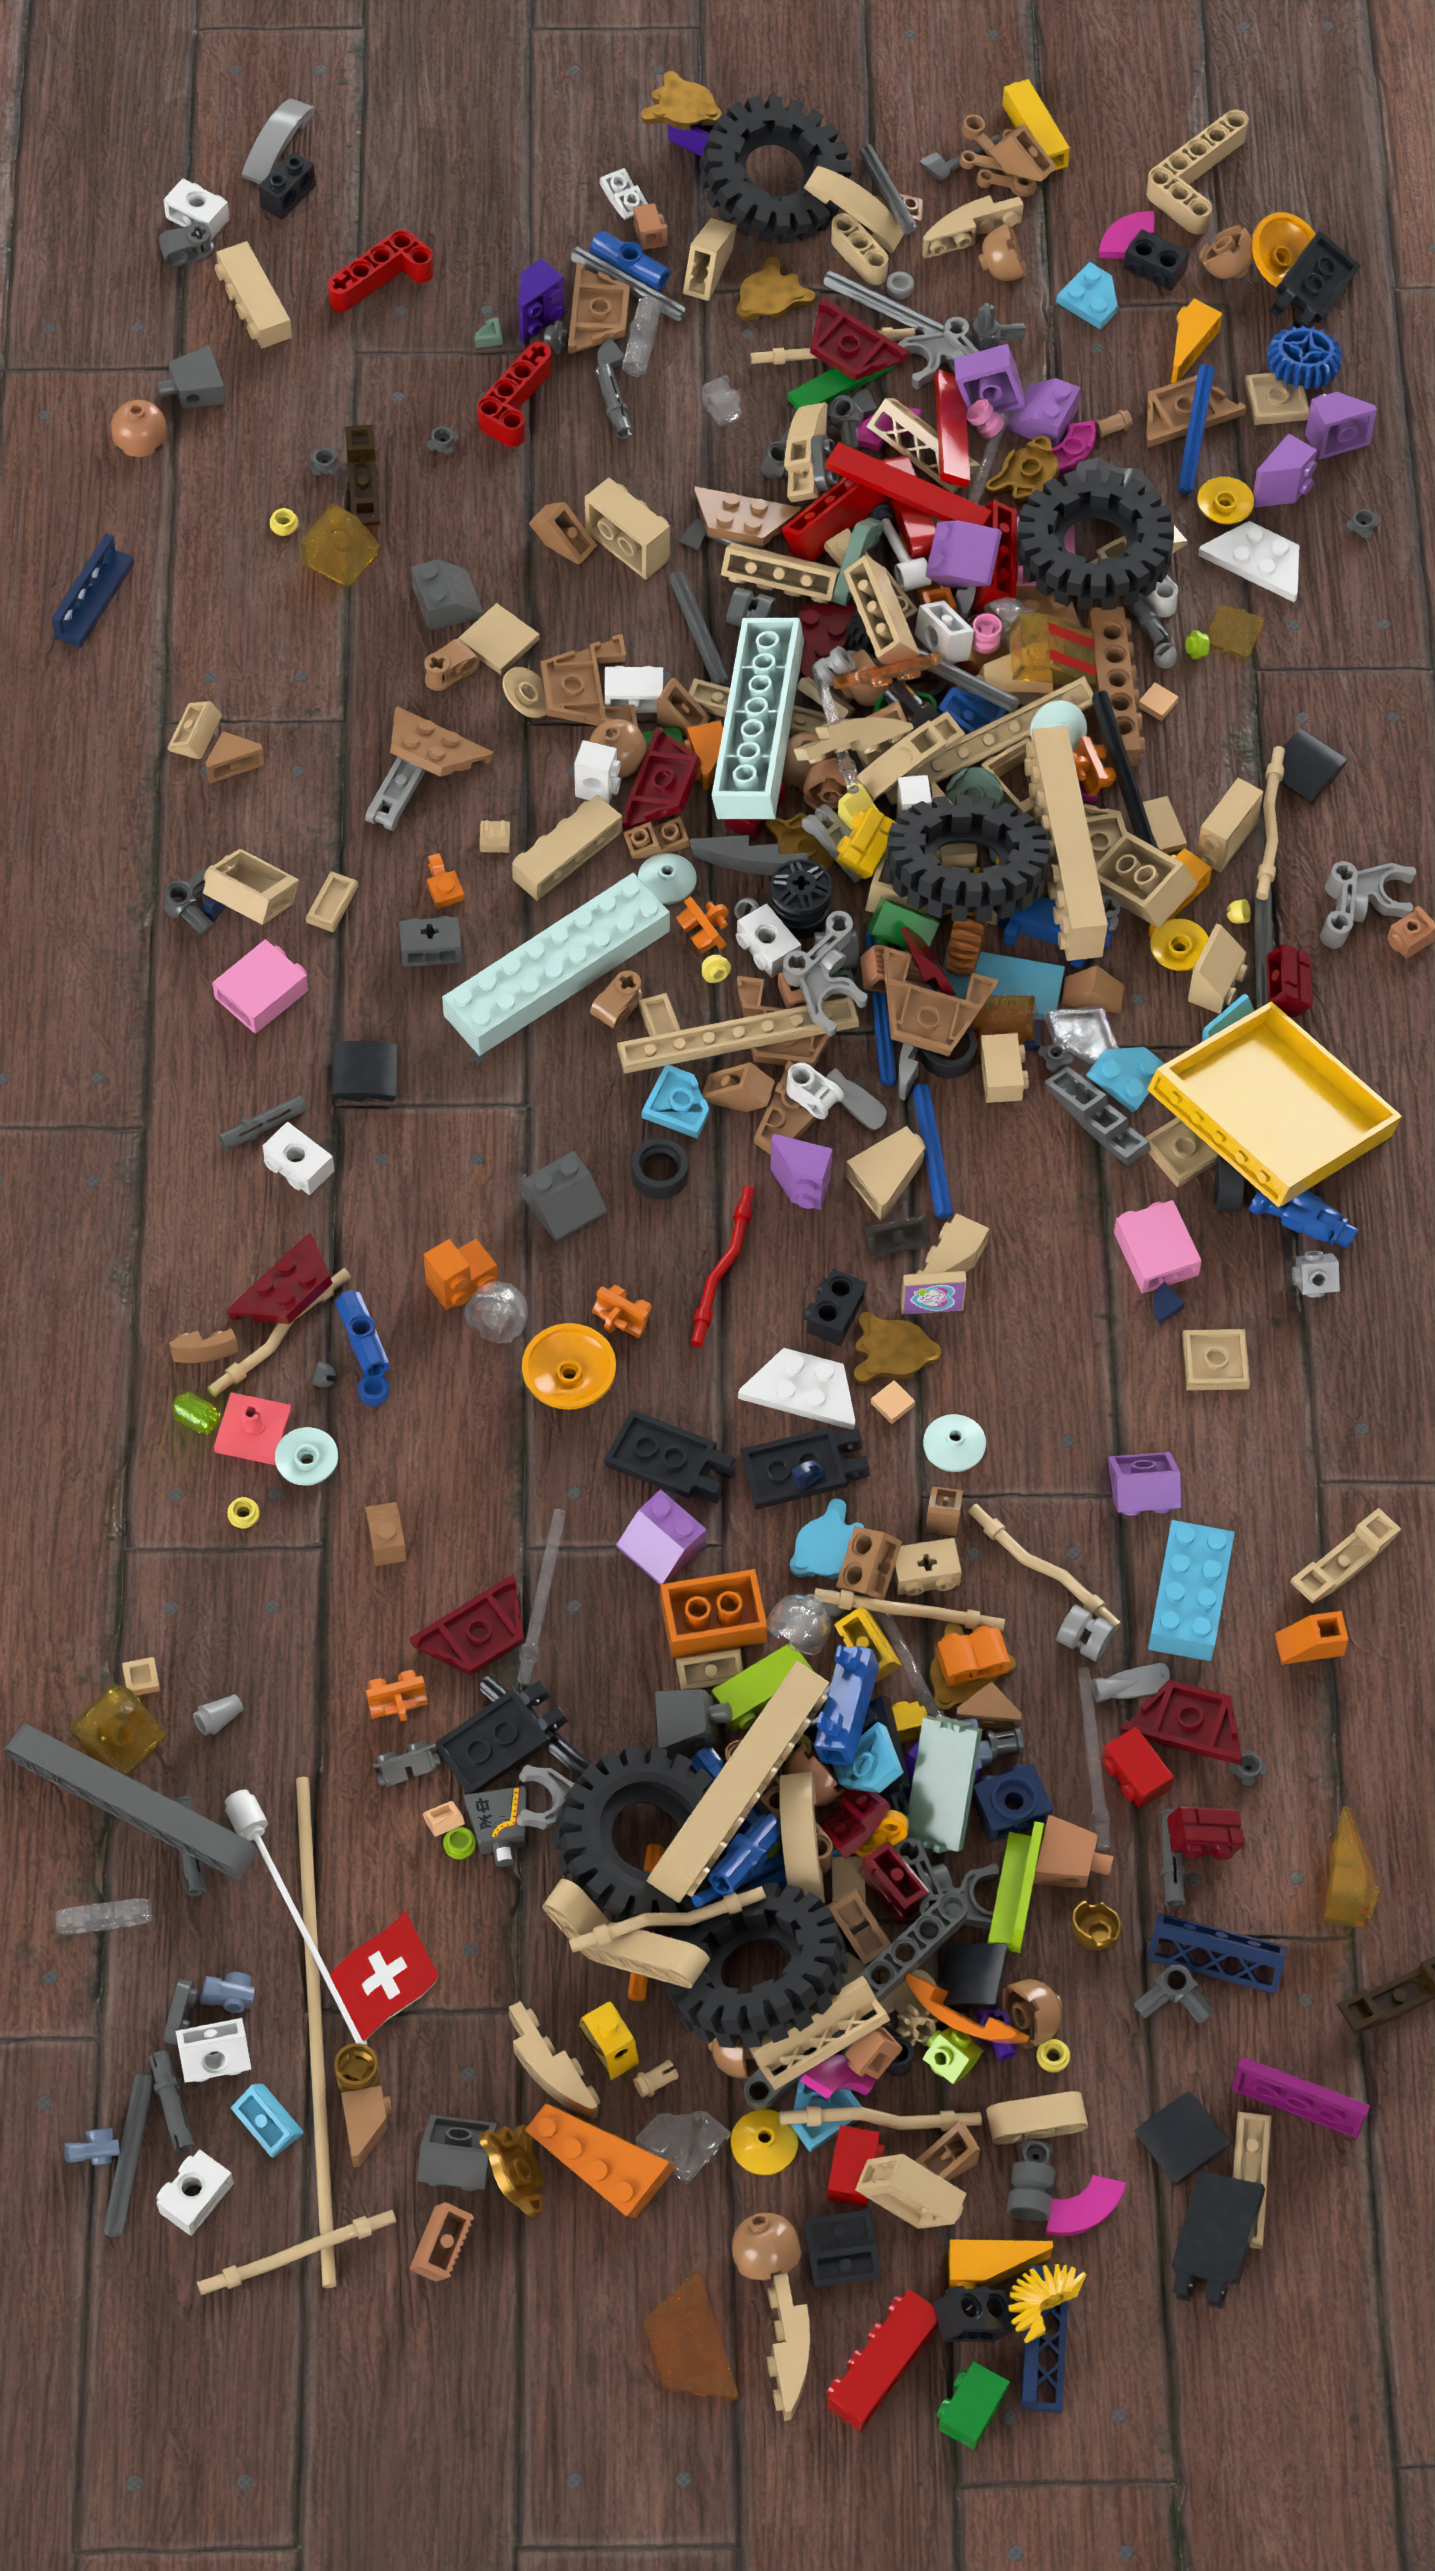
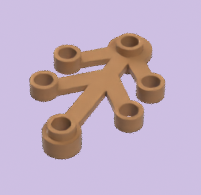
M968 115L962 125L964 136L969 140H976L990 157L978 155L967 150L961 154L960 166L969 170L977 165L1000 170L1007 175L993 174L990 170L982 169L978 172L976 183L981 188H989L992 184L1009 187L1014 194L1021 197H1028L1034 194L1037 187L1036 181L1006 173L990 152L995 145L983 132L985 121L978 115ZM1006 129L1003 132L1001 139H1003L1005 136H1007L1014 130Z

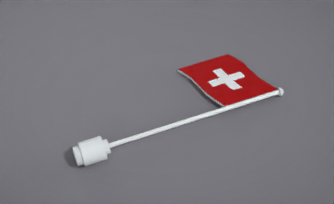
M248 1790L234 1792L225 1800L227 1806L225 1812L236 1834L248 1841L255 1840L356 2043L367 2045L366 2040L388 2019L420 1999L439 1979V1975L412 1922L404 1910L400 1917L386 1930L355 1949L329 1974L260 1837L264 1834L268 1821L255 1796L250 1794Z

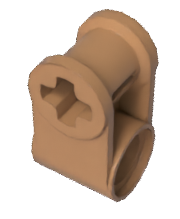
M455 639L445 647L426 657L424 661L427 671L425 684L434 691L445 690L453 683L471 675L478 668L480 660L462 640Z
M630 970L620 972L610 985L594 1000L590 1009L591 1015L611 1028L619 1029L637 1007L638 1001L642 1000L640 976Z

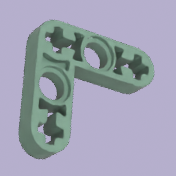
M869 517L858 522L854 527L835 586L832 602L843 606L849 604L852 594L843 571L863 557L868 549L878 544L884 527L883 521Z

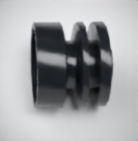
M790 860L780 865L772 874L769 907L795 938L813 937L814 932L823 931L826 927L827 917L831 914V877L823 866L811 860Z

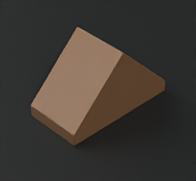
M671 678L657 699V723L667 728L680 727L681 734L687 736L688 727L706 724L710 716L676 678Z
M223 731L206 761L209 783L211 784L264 766L261 744Z
M1096 965L1065 977L1061 1005L1121 1013L1124 985Z
M932 1486L925 1532L957 1536L963 1490Z
M991 1681L957 1708L955 1719L960 1721L977 1719L979 1729L1008 1731L1012 1730L1013 1726L1018 1725L1020 1727L1022 1713Z
M959 2121L916 2159V2162L944 2180L949 2181L978 2165L980 2148L964 2122Z

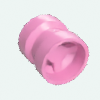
M980 399L974 402L966 412V419L972 426H977L978 433L985 439L992 438L998 434L1004 426V419L998 412H993V406L987 399Z
M986 613L975 618L973 622L974 635L972 647L977 652L990 654L999 648L1002 624L997 616Z

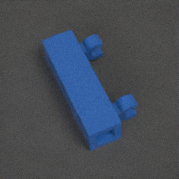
M1040 897L1038 900L1033 899L1032 906L1024 911L1015 908L1013 916L1003 919L999 917L998 926L1005 928L1003 944L1014 947L1018 935L1021 933L1059 946L1058 932H1061L1060 924L1054 923L1053 907L1056 906L1055 901ZM1106 918L1108 926L1104 948L1108 949L1112 941L1113 932L1109 931L1111 919ZM1085 959L1072 960L1070 965L1082 969Z
M838 1645L835 1655L837 1663L824 1711L820 1712L818 1717V1733L814 1747L821 1763L853 1766L879 1665L872 1649L863 1646L843 1647Z

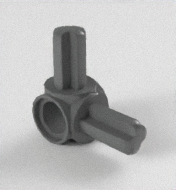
M983 303V306L979 308L978 317L973 319L970 324L974 346L979 351L997 347L1000 345V341L1024 339L1026 336V328L1023 323L999 325L998 320L994 319L995 307L989 306V303Z
M840 395L832 401L829 409H827L826 427L834 425L835 428L841 431L842 444L856 450L859 447L857 428L860 427L864 419V413L849 396Z
M790 429L786 431L779 442L776 441L768 445L760 465L762 473L768 478L782 479L784 475L788 477L789 472L784 467Z
M202 869L186 882L180 880L170 883L166 887L164 897L165 912L174 918H184L199 934H205L213 925L212 921L196 906L198 903L197 895L204 890L206 869ZM180 897L184 901L175 902L174 900H172V898Z
M1181 1965L1168 1967L1154 1979L1156 1985L1134 2003L1135 2009L1144 2018H1148L1169 2000L1172 2003L1180 2001L1199 2024L1206 2022L1214 2014V2010L1195 1989L1199 1984L1191 1976L1189 1970ZM1173 1972L1181 1973L1186 1981L1185 1986L1180 1990H1174L1169 1987L1167 1983L1169 1974Z

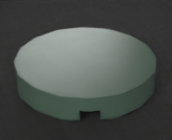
M972 767L960 770L951 778L946 788L947 797L953 805H955L956 795H971L972 805H978L981 796L996 799V810L1003 803L1004 794L1000 781L995 774L984 768Z

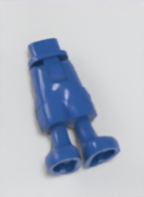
M1309 1190L1290 1200L1288 1207L1282 1205L1279 1208L1261 1191H1258L1249 1207V1211L1254 1214L1267 1213L1280 1217L1281 1225L1300 1234L1304 1233L1314 1240L1328 1242L1331 1246H1334L1336 1243L1348 1249L1359 1229L1348 1223V1218L1345 1217L1343 1219V1216L1338 1211L1323 1202L1318 1195Z

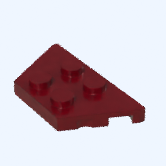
M823 297L820 299L810 346V353L854 381L904 362L909 358V351Z
M804 605L796 617L800 618L804 637L799 677H810L823 686L825 682L819 677L814 664L821 658L829 657L830 651L837 646L846 649L850 641L846 640V629L852 613L857 609V605Z
M659 727L655 728L622 813L623 829H630L683 812L702 761L698 755L690 749L684 748L679 741L669 737Z
M308 1233L226 1310L229 1319L238 1321L239 1316L252 1317L254 1322L266 1323L274 1321L280 1324H290L333 1284L312 1235Z
M513 1574L413 1635L410 1637V1644L414 1648L469 1676L523 1644L524 1636L515 1576Z
M1168 1680L1158 1689V1693L1154 1697L1149 1698L1140 1706L1141 1711L1130 1721H1124L1121 1726L1122 1734L1137 1727L1148 1741L1237 1765L1242 1764V1755L1230 1695Z

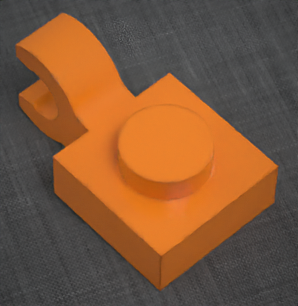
M439 853L428 856L430 862L428 867L433 877L427 879V887L436 908L439 909L464 901L465 894L455 870L446 873Z

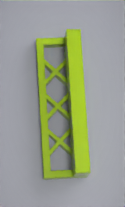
M1034 1822L1032 1836L1009 1832L988 1944H1007L1009 1951L1020 1953L1044 1823Z

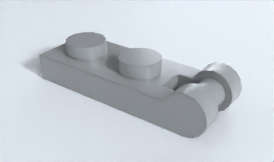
M397 757L366 812L365 821L373 824L376 822L384 824V828L394 831L399 817L426 770ZM383 806L390 808L388 813L381 811Z
M826 804L817 808L814 815L810 814L802 820L804 830L809 834H813L836 861L839 855L836 848L845 835L849 837L850 829ZM840 865L854 883L862 879L851 872L850 869Z

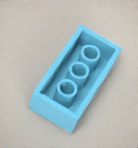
M1176 1520L1171 1521L1148 1650L1211 1662L1234 1531Z

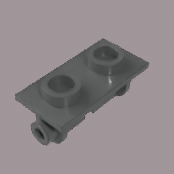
M422 1740L408 1745L409 1752L397 1756L394 1750L377 1756L378 1763L371 1765V1767H379L381 1773L375 1774L379 1787L386 1785L388 1788L391 1785L408 1780L405 1767L408 1766L411 1767L414 1777L430 1771H436V1767L441 1765V1761L437 1753L431 1754L430 1748L436 1747V1744L427 1745L426 1740Z

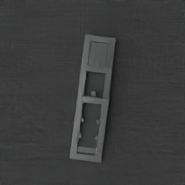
M749 835L690 839L694 858L723 868L750 874L772 876L780 865L790 860H810L808 853L781 854L778 844L751 845Z
M1068 1066L1044 1082L1045 1087L1073 1118L1127 1166L1151 1150L1150 1142L1129 1127L1128 1118L1108 1104L1107 1095Z

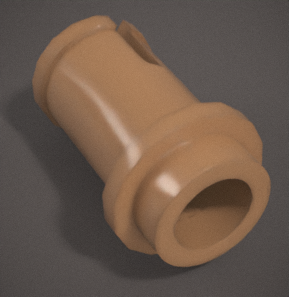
M1121 409L1115 415L1095 421L1097 433L1101 438L1120 430L1128 431L1129 427L1133 426L1129 411Z

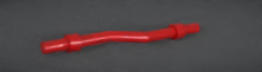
M746 1185L743 1187L740 1203L734 1210L733 1220L735 1224L729 1248L706 1278L700 1306L695 1310L693 1318L695 1327L691 1345L695 1347L703 1346L707 1327L711 1326L713 1318L711 1309L717 1284L740 1254L746 1226L751 1222L753 1214L751 1205L755 1188Z

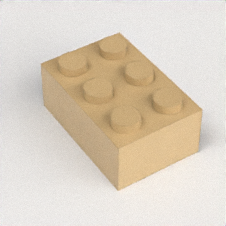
M607 478L585 496L586 531L641 577L647 580L670 561L669 523L662 516H657L642 500H637L629 494L622 484H617L611 478Z
M1126 832L1096 865L1101 894L1113 896L1120 902L1121 907L1158 928L1198 886V883L1184 863L1129 832Z

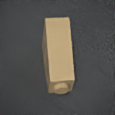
M710 218L690 245L683 294L707 301L711 299L732 253L737 225Z
M1042 640L983 665L979 674L975 676L1016 696L1020 700L1019 704L1027 705L1053 692L1049 640Z
M907 1126L846 1162V1178L880 1221L886 1218L923 1164L924 1142L918 1134H913Z

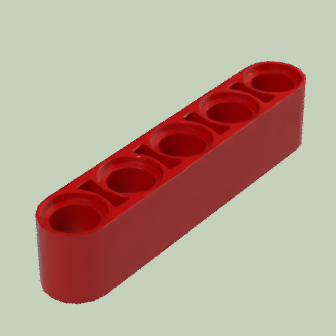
M907 455L880 460L916 477ZM889 497L888 500L910 558L930 557L936 531L932 517Z

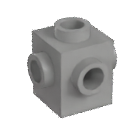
M1308 1251L1305 1253V1256H1296V1266L1292 1267L1293 1285H1297L1302 1294H1306L1308 1297H1322L1327 1292L1340 1291L1339 1261L1333 1253L1323 1254L1321 1251Z

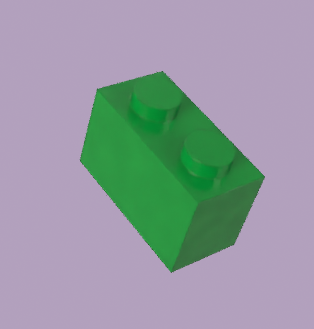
M881 896L867 927V930L873 935L872 940L885 946L892 942L900 946L899 951H908L900 928L906 926L917 933L930 946L939 922L933 917Z
M974 2361L968 2371L962 2368L953 2384L957 2391L951 2400L948 2398L944 2399L936 2416L941 2418L938 2430L975 2450L1004 2399L1010 2381Z

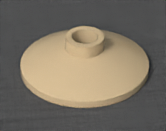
M514 667L507 671L503 677V689L507 699L514 708L531 718L546 716L547 711L542 679L533 671L523 667Z

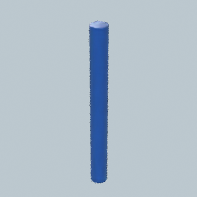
M783 1851L766 1859L760 1871L754 1876L749 1874L739 1887L785 1865ZM713 1886L693 1895L692 1902L696 1907H701L723 1895L717 1893Z

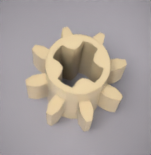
M909 2004L901 2015H897L899 2027L895 2031L910 2041L912 2046L915 2045L916 2041L923 2046H927V2041L936 2032L935 2023L939 2019L930 2014L922 2004L918 2010Z

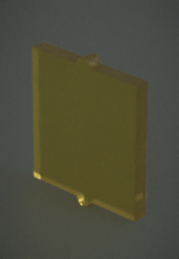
M1220 604L1207 634L1209 647L1223 651L1225 655L1229 653L1248 660L1264 625L1265 618L1247 613L1245 609L1238 610Z

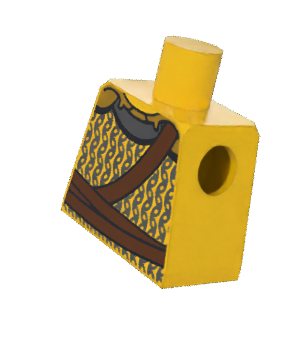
M607 2002L581 2018L578 2030L610 2081L639 2065L635 2040L611 2002ZM623 2050L624 2054L622 2056L614 2058L619 2051Z

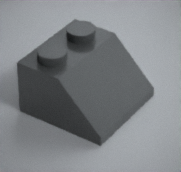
M439 559L411 566L412 587L429 631L481 618L484 615L467 569Z
M574 1151L522 1180L523 1199L555 1242L562 1240L607 1214V1208L591 1173Z
M430 2114L420 2147L417 2181L426 2182L428 2185L435 2187L450 2185L458 2186L466 2191L485 2190L491 2162L488 2154L480 2144L479 2135L486 2130L496 2133L497 2123Z

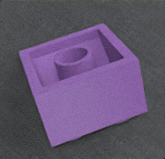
M1008 344L954 358L956 382L967 410L974 402L980 399H987L993 406V412H998L999 414L1026 407L1016 363Z
M1057 378L1027 386L1023 393L1026 407L1013 411L1005 425V430L1031 440L1039 435H1044L1050 439L1051 447H1056L1067 430V424L1071 423L1078 411L1081 387Z
M1340 392L1328 395L1323 394L1312 399L1305 435L1311 447L1317 449L1316 456L1318 460L1370 445L1377 412L1375 405Z
M1288 433L1257 469L1253 491L1254 507L1295 503L1302 494L1307 495L1314 483L1312 474L1317 467L1315 462L1317 449Z
M959 520L937 522L926 577L944 587L950 588L990 586L1002 531Z
M773 1134L771 1139L770 1170L792 1203H796L806 1209L816 1208L821 1210L831 1180L832 1149Z
M1171 1452L1108 1457L1113 1501L1118 1513L1122 1512L1124 1515L1133 1516L1140 1514L1141 1511L1154 1510L1157 1513H1169L1175 1508H1181L1180 1471Z
M660 1489L637 1511L616 1544V1547L659 1585L666 1584L706 1546L707 1529Z

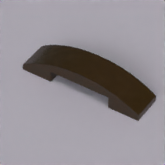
M373 425L345 426L352 526L380 525Z
M1435 1956L1421 1962L1419 1968L1369 1992L1365 1989L1338 2002L1337 2007L1353 2033L1385 2024L1435 1999Z

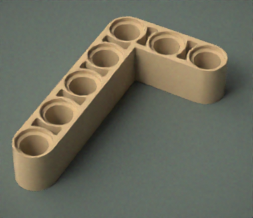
M1241 110L1227 112L1149 172L1146 191L1147 198L1192 234L1200 235L1209 230L1212 205L1189 184L1245 142L1249 121L1247 114Z
M561 1879L542 1906L543 1910L569 1940L593 1932L594 1927L606 1924L607 1927L615 1924L606 1918L579 1886L567 1879ZM640 1929L613 1938L609 1944L600 1947L596 1944L579 1950L587 1958L597 1963L686 1988L693 1987L710 1961L709 1956L702 1949L691 1943Z

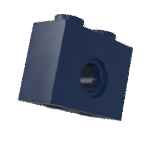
M1021 1764L1009 1768L1005 1774L996 1777L993 1775L984 1776L973 1784L971 1799L990 1842L1008 1837L1009 1832L1020 1833L1034 1827L1035 1821L1045 1824L1047 1823L1048 1815L1052 1816L1053 1807L1034 1764L1025 1767ZM1009 1802H1015L1019 1804L1021 1808H1019L1018 1810L1009 1809L1005 1804Z

